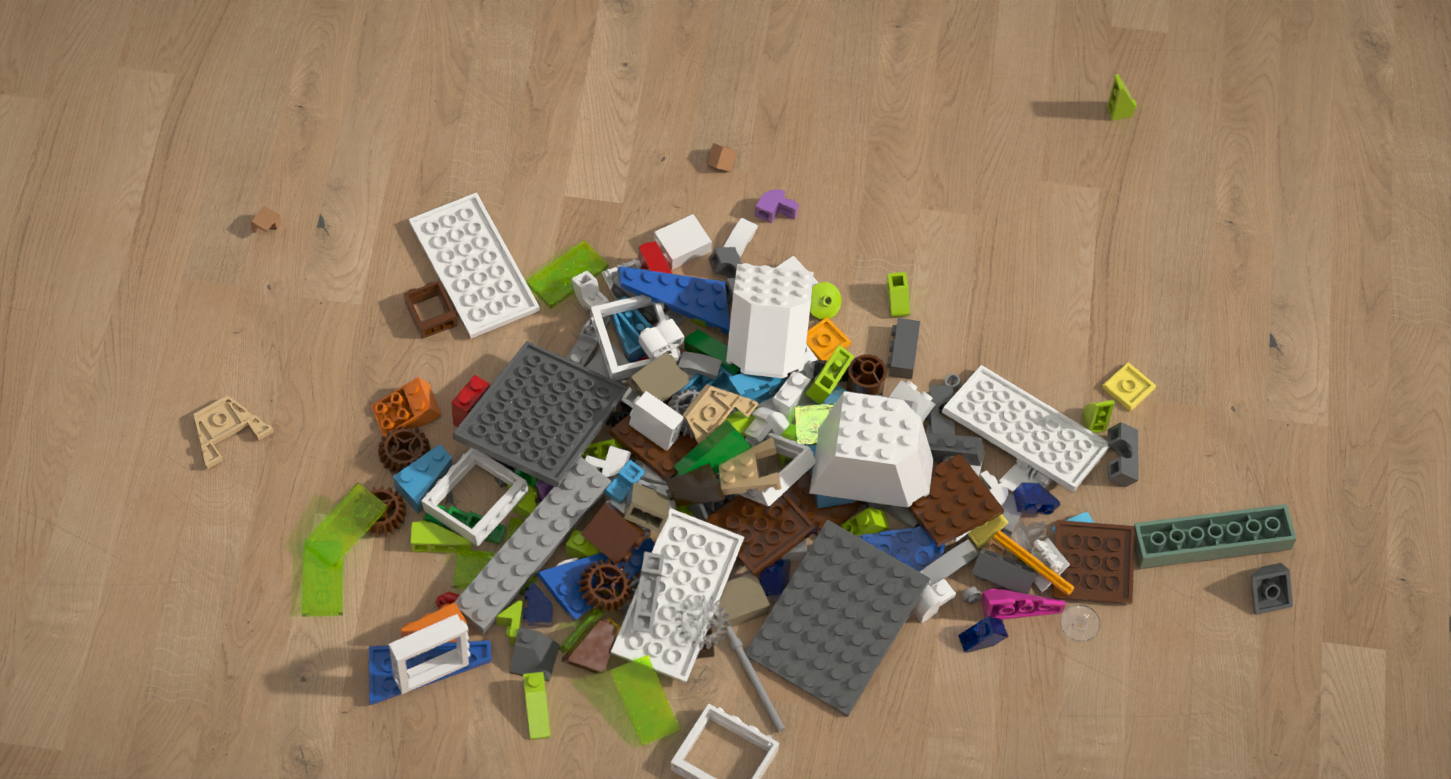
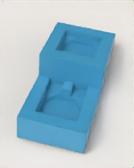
M629 460L604 493L620 505L626 498L633 482L638 483L645 470Z

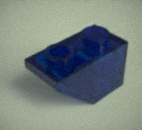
M1022 482L1013 491L1017 512L1050 515L1061 505L1060 501L1039 483Z
M781 557L773 564L765 567V570L760 573L762 588L766 596L781 595L789 583L790 559L783 560Z
M530 582V588L525 590V600H528V607H524L523 619L527 620V625L551 627L553 604L534 582Z
M987 616L958 636L964 652L969 653L995 646L1006 639L1008 634L1002 619Z

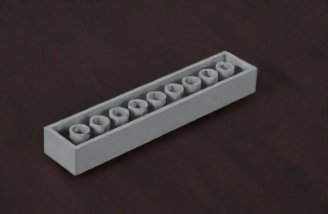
M580 457L558 488L554 487L455 601L465 620L484 635L496 621V616L510 605L605 494L606 488L611 484V480Z

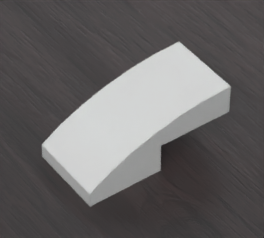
M741 218L724 247H735L738 255L741 257L748 242L752 240L758 225Z

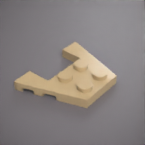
M706 384L684 412L683 417L695 440L700 444L723 423L734 407L743 415L749 417L758 406V403L752 399Z
M228 395L194 413L207 469L223 461L222 456L214 445L249 426L258 441L274 433L272 426L262 422L258 416L252 415L245 407Z
M773 437L719 465L721 490L724 495L747 493L750 489H758V492L766 491V488L774 487V490L782 489L778 472L761 478L759 476L758 459L777 454L776 443Z

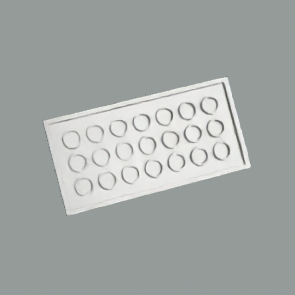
M477 192L409 219V224L470 339L540 311L537 301Z
M982 365L944 406L942 413L1072 492L1077 489L1109 449L1107 440Z
M670 508L669 517L652 553L664 555L652 634L632 631L639 589L638 585L611 654L686 683L744 537Z

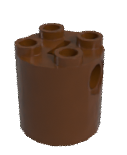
M870 354L855 357L848 369L845 390L853 393L883 396L887 375L886 366L883 361L877 356Z

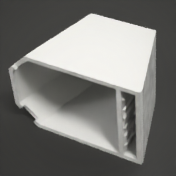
M748 263L737 264L727 363H734L740 367V372L743 374L785 378L789 372L794 370L798 372L803 371L814 272L804 269L790 270L785 267L772 268L767 265L753 266Z
M844 391L819 426L815 451L816 463L813 465L810 493L901 507H909L917 499L927 496L930 492L933 457L921 418L902 399Z

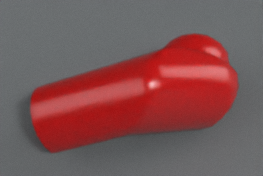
M448 591L437 597L436 605L441 608L446 604H452L460 595Z

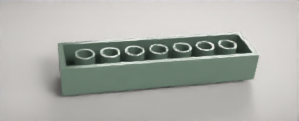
M1287 504L1134 523V548L1140 569L1291 550L1296 541Z

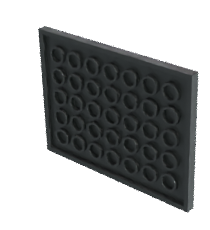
M526 341L455 430L452 439L558 488L621 403L629 387Z
M827 519L745 654L752 661L844 715L849 716L931 581V578Z

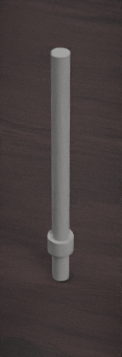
M731 626L725 628L724 631L730 640L729 645L739 657L778 732L783 731L785 727L743 650L744 645L736 637Z

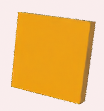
M828 317L807 331L806 344L818 360L828 361L839 345L847 349L852 344Z

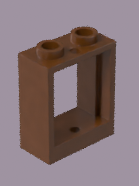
M440 281L430 282L423 287L411 289L404 293L405 304L422 339L457 326V316ZM438 296L446 313L421 322L413 304Z

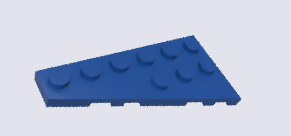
M621 266L618 268L619 287L639 296L645 295L652 298L651 301L657 304L661 302L675 312L691 319L697 318L706 322L705 325L715 326L722 329L721 332L729 333L730 323L724 281Z
M922 527L857 536L919 572L944 554L945 544L937 547Z
M651 538L645 539L638 550L633 548L631 551L632 556L626 563L623 562L617 565L619 569L624 566L623 573H629L626 579L632 578L642 570L644 552L652 553L655 546ZM603 553L543 570L536 574L573 622L594 606L592 604L586 606L587 599L581 600L584 593H579V588L582 586L578 585V582L582 579L580 575L582 572H585L586 566L590 567L592 562L598 563L601 559L604 564L609 560ZM594 575L591 578L592 589H594L597 585L595 582L596 578ZM603 583L600 588H602V587L606 588V587H607V589H608V587H609L610 585L607 586L606 584L604 585V583ZM618 583L614 586L615 590L619 587Z
M491 640L468 641L470 646L468 648L470 652L468 666L418 688L490 663ZM456 642L443 643L405 660L406 669H411L456 649ZM389 645L369 646L370 705L401 695L393 677Z

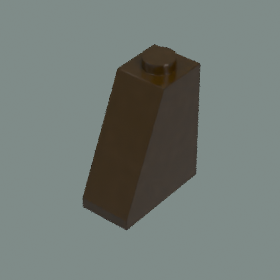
M710 463L666 481L669 489L665 491L669 500H674L677 507L725 499Z

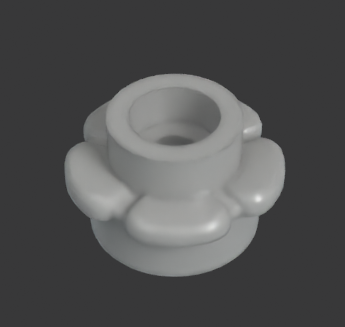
M971 587L962 593L963 601H968L969 604H972L979 600L978 595L981 592L977 591L976 587Z

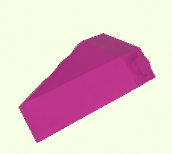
M988 589L982 593L981 597L985 622L1061 614L1065 608V601L1008 590Z

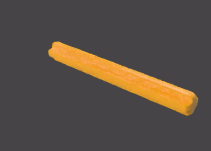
M1000 530L994 534L993 539L1065 594L1070 595L1073 592L1074 586Z

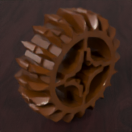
M403 425L400 430L394 427L393 432L387 431V436H382V442H379L378 445L380 462L383 463L385 469L389 468L391 474L394 471L399 473L431 450L429 439L425 438L424 432L420 433L418 428L412 430L411 426L405 429ZM394 445L395 450L393 451V454L390 455L389 451L391 447ZM419 447V448H420V451H419V453L415 456V455H414V451H416L415 448Z
M373 486L372 491L366 488V494L360 493L359 499L355 500L353 517L356 520V525L361 527L362 532L367 531L369 536L374 532L378 538L379 533H383L386 537L388 531L393 534L394 528L400 529V523H404V517H406L407 513L405 510L406 503L403 502V497L399 496L397 490L392 492L390 487L384 490V486H381L380 489H376ZM371 504L372 507L364 514L365 509ZM396 509L394 514L388 519V515L392 513V510Z
M601 559L598 563L592 562L590 567L586 566L585 572H582L580 575L582 579L578 582V585L582 586L579 588V593H584L581 600L587 599L586 606L594 605L593 611H596L599 607L601 613H604L606 609L608 613H612L613 608L618 611L620 606H625L626 600H629L631 597L629 593H631L632 587L629 585L632 583V580L626 579L629 573H623L624 566L619 569L617 562L611 565L610 559L605 564ZM593 575L596 578L595 582L597 584L594 589H592L591 587V578ZM603 583H604V585L606 584L607 586L610 585V586L608 587V589H607V587H606V588H604V587L600 588V587L602 586ZM617 583L619 584L620 589L618 597H616V591L614 589V586Z

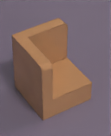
M713 143L707 164L730 172L737 151L727 146Z
M264 206L251 220L252 231L257 232L259 229L268 231L270 227L277 230L281 225L280 215Z

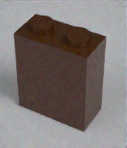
M611 502L604 503L581 535L614 563L621 564L623 562L626 563L631 558V551L634 547L638 548L644 541L643 536L646 532L636 523L624 519V513Z

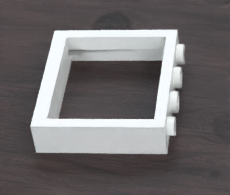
M640 295L591 307L590 318L610 379L617 381L629 378L656 358L618 366L602 317L653 305L659 322L669 320L668 315L663 312V303L659 302L657 304L651 301L652 298ZM677 347L670 350L669 355L675 358L678 366V359L681 357V354Z
M770 432L760 443L773 437L777 453L794 459L779 473L782 489L774 490V487L766 488V491L758 492V489H750L747 493L739 494L768 507L816 463L813 451L808 446ZM747 437L745 438L752 447L760 444ZM719 473L715 474L717 479L720 478Z
M471 448L466 454L462 455L455 465L450 467L448 473L437 481L435 487L430 492H427L421 501L426 513L479 546L529 490L526 480L484 453ZM477 464L510 485L511 488L471 529L437 507V505Z
M458 614L389 644L393 677L401 694L469 665L468 627L463 620H460ZM456 638V649L411 669H406L405 660Z
M708 704L672 759L670 770L686 779H716L684 761L709 720H712L768 752L752 779H761L777 754L779 743L773 740L772 736L762 734L755 726L744 724L737 716H730L722 708H716Z

